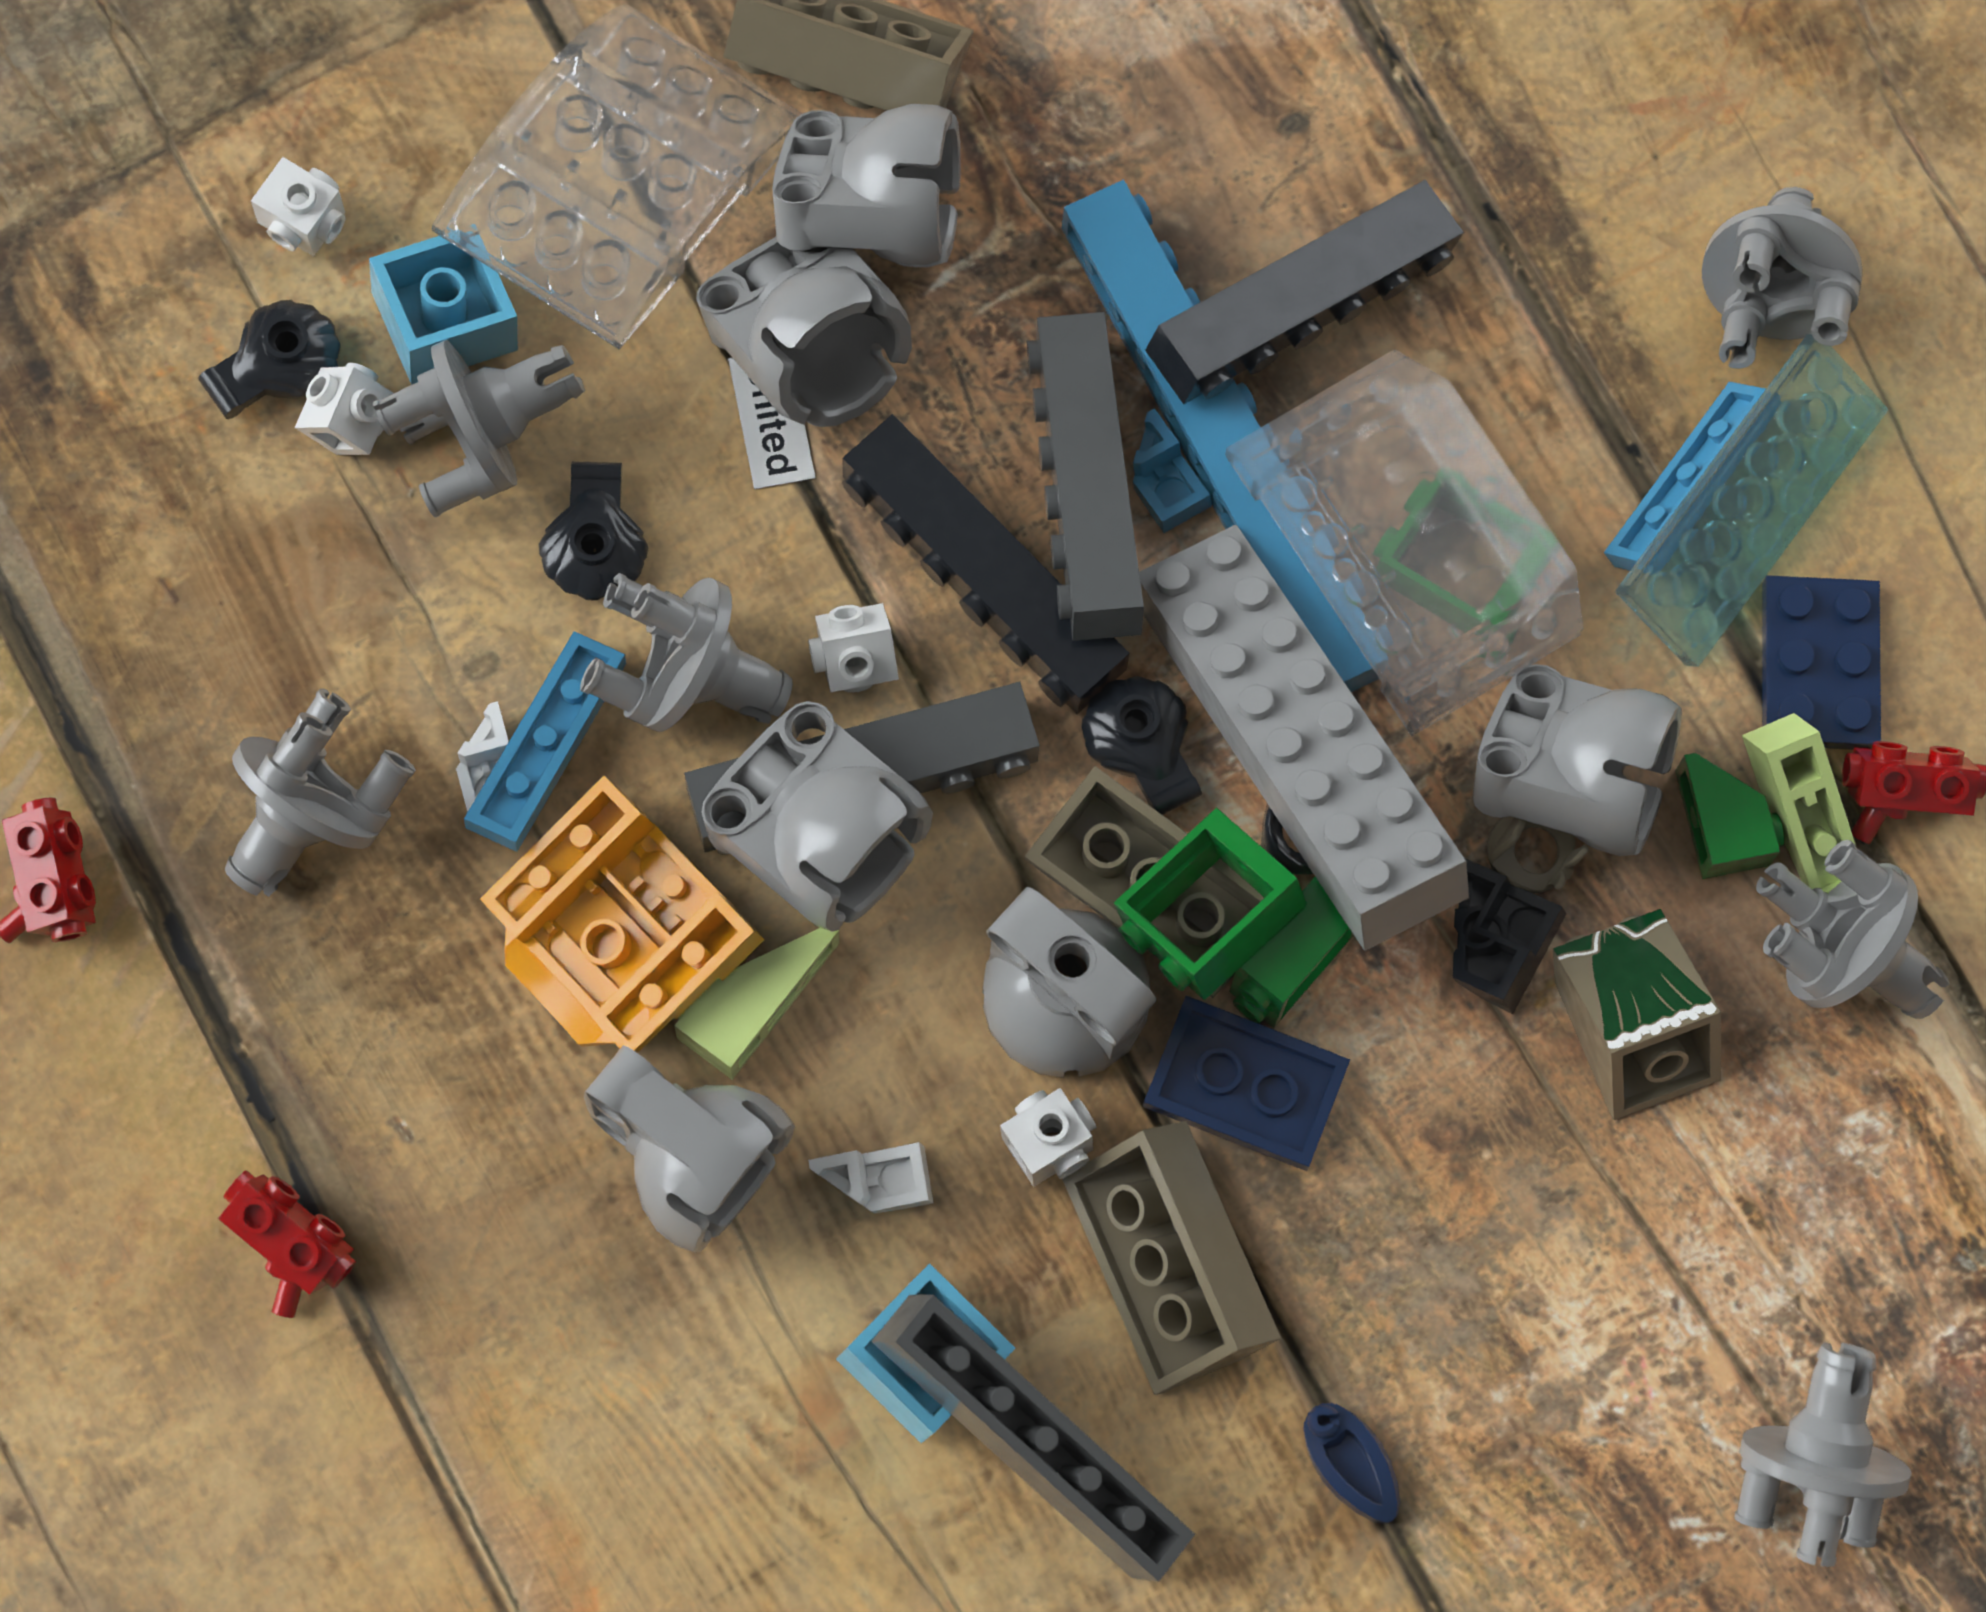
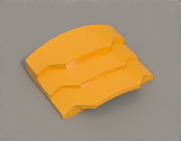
M603 776L480 898L485 906L506 927L505 966L582 1047L616 1044L619 1049L625 1045L639 1053L673 1018L677 1020L718 978L724 981L765 940L700 869L606 776Z

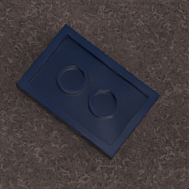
M1766 575L1762 582V726L1795 713L1820 732L1826 749L1854 750V747L1871 749L1873 742L1881 741L1880 581Z
M1186 995L1142 1107L1180 1122L1187 1121V1124L1308 1171L1350 1059Z

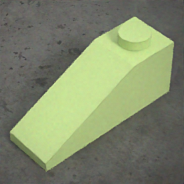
M1793 713L1742 735L1759 789L1766 796L1770 813L1776 812L1780 817L1784 832V844L1801 881L1811 889L1821 888L1828 894L1842 881L1825 870L1824 862L1827 855L1841 841L1850 840L1854 844L1855 841L1820 732Z
M818 928L737 967L724 981L718 978L678 1018V1022L674 1025L677 1039L733 1080L839 945V930L831 932Z

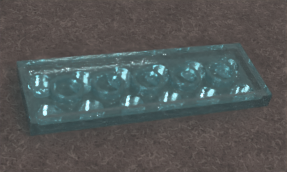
M1807 334L1614 592L1685 666L1699 667L1889 409L1832 346L1820 344L1813 338L1812 334Z

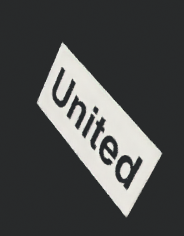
M728 358L754 489L815 478L805 424H800L780 415L733 358Z

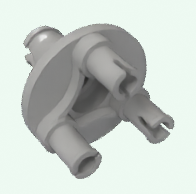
M1787 187L1779 190L1771 198L1767 206L1752 208L1728 219L1714 232L1706 247L1702 264V281L1711 303L1722 314L1721 324L1724 329V336L1719 348V357L1724 363L1728 360L1731 350L1732 354L1728 365L1731 368H1746L1753 363L1756 356L1758 336L1774 339H1801L1813 336L1817 342L1826 346L1841 344L1847 338L1848 333L1846 332L1849 329L1850 313L1855 310L1858 304L1862 284L1863 269L1861 257L1851 238L1837 224L1822 216L1820 208L1812 209L1813 193L1804 188Z
M444 340L431 347L434 368L418 375L417 383L381 400L373 401L376 416L389 436L399 429L401 432L406 431L404 438L411 445L416 440L449 425L465 453L466 458L463 459V466L419 485L423 500L433 517L436 518L441 513L477 496L484 500L517 485V475L507 444L520 438L529 421L560 407L572 397L576 399L585 392L582 379L575 377L574 373L549 385H544L546 377L574 364L570 354L563 345L551 347V351L534 355L507 369L483 367L471 372L455 347L448 340Z
M621 573L614 577V582L618 584V587L613 583L609 584L604 596L603 605L605 608L613 609L645 624L647 632L652 635L651 651L640 678L604 663L603 660L594 658L582 677L580 684L582 692L592 694L624 710L626 718L656 732H663L671 728L684 716L692 704L716 701L743 715L755 717V720L758 722L769 724L772 719L771 715L780 716L792 691V678L783 670L777 671L765 661L738 649L731 634L728 632L732 610V596L727 585L713 578H704L695 583L681 598L669 591L663 592L650 583L643 586L628 579Z
M320 688L315 699L307 711L300 712L293 727L285 731L279 742L263 737H247L241 741L232 755L233 765L238 775L256 794V817L240 839L234 855L229 856L225 872L234 883L253 895L257 896L263 890L264 894L269 897L275 892L279 886L278 883L288 874L306 847L324 840L354 849L370 847L391 817L390 806L401 792L407 780L416 771L414 766L403 756L391 750H384L380 756L381 759L360 789L353 788L336 774L324 759L327 754L324 747L343 718L349 714L351 708L345 700L333 692L328 699L327 697L330 693L326 689Z
M1844 840L1829 852L1824 862L1825 870L1842 881L1828 894L1821 888L1811 889L1792 874L1782 863H1774L1764 871L1777 881L1781 887L1774 883H1769L1760 876L1756 885V891L1787 913L1793 926L1789 923L1776 926L1767 936L1763 945V952L1787 968L1786 979L1790 991L1806 1005L1813 1008L1832 1007L1847 1001L1867 986H1870L1891 1004L1900 1008L1904 1014L1915 1019H1923L1931 1015L1942 1004L1944 1000L1933 993L1927 985L1935 982L1940 987H1946L1949 985L1947 976L1940 968L1935 967L1928 958L1905 940L1916 915L1918 891L1914 880L1902 869L1890 863L1877 864L1855 847L1856 845L1852 841Z
M1824 1342L1816 1354L1818 1361L1812 1373L1806 1406L1790 1420L1789 1426H1760L1751 1428L1743 1433L1739 1451L1742 1456L1741 1467L1746 1471L1738 1509L1735 1512L1734 1518L1739 1523L1761 1529L1772 1527L1781 1480L1794 1484L1803 1492V1504L1808 1507L1800 1548H1798L1796 1556L1798 1559L1812 1565L1816 1564L1817 1557H1821V1566L1832 1567L1836 1563V1551L1839 1540L1858 1547L1870 1548L1876 1546V1534L1883 1501L1886 1498L1901 1496L1908 1491L1911 1470L1899 1458L1873 1446L1874 1442L1866 1423V1416L1873 1388V1371L1876 1370L1875 1354L1862 1347L1841 1343L1839 1353L1832 1350L1831 1344Z

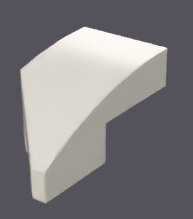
M498 701L487 706L483 712L485 718L470 741H465L458 751L460 763L456 771L467 812L509 742Z
M919 1142L864 1154L855 1150L808 1160L809 1168L873 1213L933 1203L925 1147Z

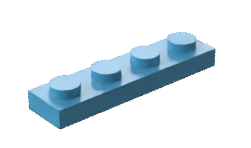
M1728 382L1604 551V554L1614 567L1655 576L1779 406V402L1769 389Z
M575 631L572 633L464 817L466 829L518 852L604 703L602 699L580 690L584 672L594 658L603 660L604 663L616 669L623 670L626 665L624 653Z

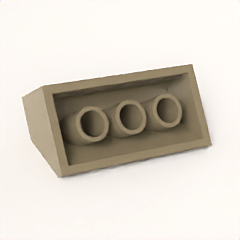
M737 0L723 57L738 62L740 68L750 73L761 75L773 73L788 78L792 85L805 91L817 92L825 90L843 96L842 98L847 104L857 108L870 109L877 107L887 111L908 104L939 105L946 108L974 30L883 0Z
M1094 766L1027 852L1024 859L1115 927L1119 928L1123 923L1114 902L1180 842L1187 833ZM1219 859L1151 923L1191 960L1196 962L1259 904L1264 897ZM1235 973L1232 974L1219 988H1217L1210 995V997L1214 998L1216 994L1230 981V979L1235 975Z
M1187 1121L1142 1130L1089 1161L1075 1173L1062 1178L1154 1395L1164 1393L1236 1363L1281 1339Z

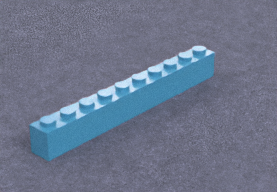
M1121 180L1065 206L1063 210L1062 231L1171 431L1180 442V447L1190 466L1211 494L1212 506L1224 528L1227 529L1237 524L1351 692L1382 678L1388 663L1386 656L1390 655L1388 642L1378 625L1369 626L1361 612L1360 607L1363 606V599L1354 580L1349 575L1342 577L1333 561V558H1336V550L1329 534L1323 527L1316 529L1306 512L1310 508V504L1302 485L1296 478L1289 481L1280 464L1283 461V454L1278 441L1271 431L1262 432L1253 415L1257 413V408L1248 387L1243 382L1236 384L1233 381L1227 389L1211 399H1205L1202 394L1183 405L1145 351L1160 324L1200 303V300L1192 288L1184 290L1175 273L1179 270L1176 257L1166 241L1158 243L1150 228L1153 220L1143 197L1140 194L1133 196L1125 181Z

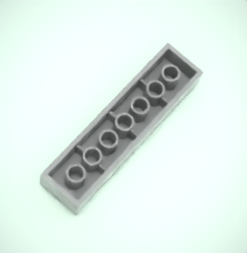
M1237 524L1139 572L1144 617L1364 951L1469 898L1465 858Z

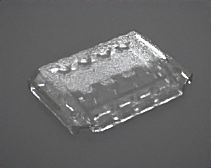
M1395 349L1226 448V458L1254 500L1261 499L1381 680L1380 690L1411 737L1581 635L1584 627L1575 565L1451 382Z

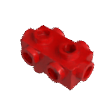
M1875 741L1871 749L1854 747L1853 753L1845 755L1842 767V783L1844 787H1848V793L1858 805L1865 806L1851 830L1852 835L1864 843L1871 844L1887 816L1893 819H1906L1909 810L1974 816L1976 799H1982L1986 792V765L1974 764L1968 757H1964V751L1946 746H1932L1927 754L1907 752V746L1888 741Z
M41 798L29 801L21 806L22 813L1 820L16 885L13 887V895L18 906L0 921V937L5 942L12 943L27 930L28 933L49 935L52 942H66L87 935L86 926L96 923L93 911L96 904L95 891L91 880L84 872L80 855L83 849L81 831L76 821L72 818L70 811L58 809L56 798Z
M245 1170L225 1192L223 1198L229 1204L218 1217V1220L267 1259L265 1269L273 1277L280 1279L272 1313L286 1318H294L302 1289L309 1295L325 1287L327 1284L335 1289L355 1266L357 1261L350 1256L354 1248L343 1240L345 1233L341 1227L322 1214H316V1216L311 1214L297 1202L299 1195L296 1190L282 1179L275 1176L268 1178L264 1174L254 1177Z

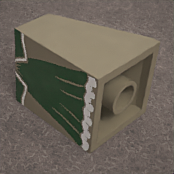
M1661 908L1642 916H1630L1615 926L1590 935L1573 937L1565 944L1553 948L1556 987L1613 1120L1721 1080V1012Z

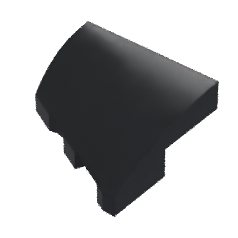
M1465 858L1469 898L1460 902L1458 909H1455L1454 928L1458 932L1457 949L1453 953V978L1458 984L1480 998L1514 1014L1561 926L1566 912L1562 906L1522 888L1514 887L1507 876Z

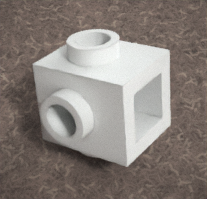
M284 157L281 158L251 200L257 222L267 228V234L276 243L290 251H295L299 247L314 256L324 242L330 244L335 240L345 222V210L338 190V184L321 170L311 168L307 172Z
M347 363L345 367H322L307 388V400L295 428L336 455H370L377 437L384 430L376 416L373 401L381 400L394 393L377 382L378 375L374 371L360 364Z
M883 603L865 607L844 605L831 610L828 614L815 616L818 638L808 639L814 673L825 671L831 692L841 690L860 692L870 688L873 684L899 680L891 628Z
M1061 1088L1049 1095L1044 1090L1030 1095L1016 1106L1015 1111L1017 1115L1000 1125L1002 1140L1033 1187L1055 1173L1059 1179L1075 1173L1089 1161L1086 1154L1093 1150V1137L1090 1131L1096 1128V1124L1092 1116L1078 1097L1070 1102ZM1051 1132L1058 1133V1135L1053 1137L1046 1136V1134Z

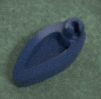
M1333 1403L1315 1406L1308 1412L1303 1430L1310 1459L1323 1483L1340 1501L1370 1521L1381 1524L1394 1521L1399 1515L1401 1503L1399 1486L1391 1460L1382 1442L1367 1424L1342 1406Z

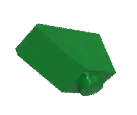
M1691 753L1684 755L1675 773L1702 879L1770 866L1780 852L1779 847L1784 845V832L1779 815L1776 812L1770 813L1766 796L1699 754Z

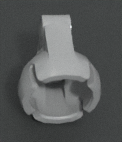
M908 104L887 110L876 118L844 117L824 110L810 111L798 116L792 123L784 140L774 173L773 203L776 238L779 244L787 249L797 251L808 250L817 246L871 249L881 258L910 267H931L948 262L953 248L958 213L952 205H939V194H955L960 188V136L957 117L952 114L953 111L939 105Z
M774 237L710 277L697 291L696 300L713 344L725 349L780 415L803 425L805 422H808L818 427L837 426L864 414L887 395L897 380L895 370L881 353L882 348L885 350L890 362L906 364L912 349L911 325L906 311L896 296L852 248L817 246L812 249L797 251L781 246L777 238Z
M1526 665L1520 668L1510 680L1485 729L1477 757L1472 796L1474 805L1482 813L1492 817L1503 818L1512 816L1570 833L1596 850L1617 856L1637 855L1642 851L1650 834L1663 798V792L1660 788L1627 779L1623 775V770L1626 766L1632 765L1660 774L1669 773L1679 738L1682 708L1668 697L1637 688L1610 690L1564 677L1557 670L1546 665Z
M809 701L796 704L769 726L724 773L709 792L702 806V816L709 840L717 850L734 856L815 926L831 932L839 930L843 922L851 923L856 921L871 909L889 891L913 860L914 849L894 829L898 827L910 843H918L926 838L933 816V811L918 790L835 723L832 714L825 706ZM811 728L819 729L825 733L820 741L810 745L802 744L796 740L800 733ZM734 811L745 815V819L737 827L727 829L716 825L719 818L725 813Z
M1026 887L986 931L991 939L990 956L986 962L982 993L984 994L983 1009L989 1031L1011 1059L1037 1074L1064 1078L1065 1072L1072 1070L1078 1071V1077L1103 1071L1131 1050L1147 1022L1149 1008L1156 1002V997L1150 990V978L1144 957L1136 952L1121 936L1118 928L1105 918L1094 912L1059 909L1033 888ZM1063 955H1077L1086 963L1087 971L1079 977H1066L1056 969L1055 962Z
M625 1045L620 1048L584 1092L586 1107L592 1119L607 1134L625 1146V1149L634 1156V1179L640 1203L655 1229L674 1245L696 1253H700L706 1248L711 1237L719 1236L750 1201L774 1168L775 1158L772 1154H779L787 1147L795 1129V1125L786 1111L767 1096L736 1085H704L685 1090L676 1083L672 1085L650 1062Z

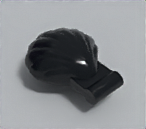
M281 300L256 309L250 321L245 322L239 350L216 366L206 369L200 374L198 380L224 417L231 419L265 395L299 399L301 396L306 397L307 388L312 379L319 373L320 368L338 367L337 359L341 344L336 336L333 322L327 316L319 313L313 305L295 303L292 300Z
M576 461L571 463L570 506L545 529L546 534L539 543V554L542 557L544 572L565 593L579 595L585 600H599L605 596L610 583L618 587V584L614 582V577L617 574L621 573L628 579L636 581L642 572L649 547L646 540L642 537L644 532L621 509L622 463Z
M1134 676L1126 680L1111 681L1105 685L1100 693L1090 699L1081 726L1085 746L1090 757L1101 763V766L1108 770L1135 778L1149 806L1162 815L1202 795L1197 780L1192 775L1179 751L1189 722L1185 718L1187 714L1186 705L1167 684L1159 680L1152 681L1140 676Z

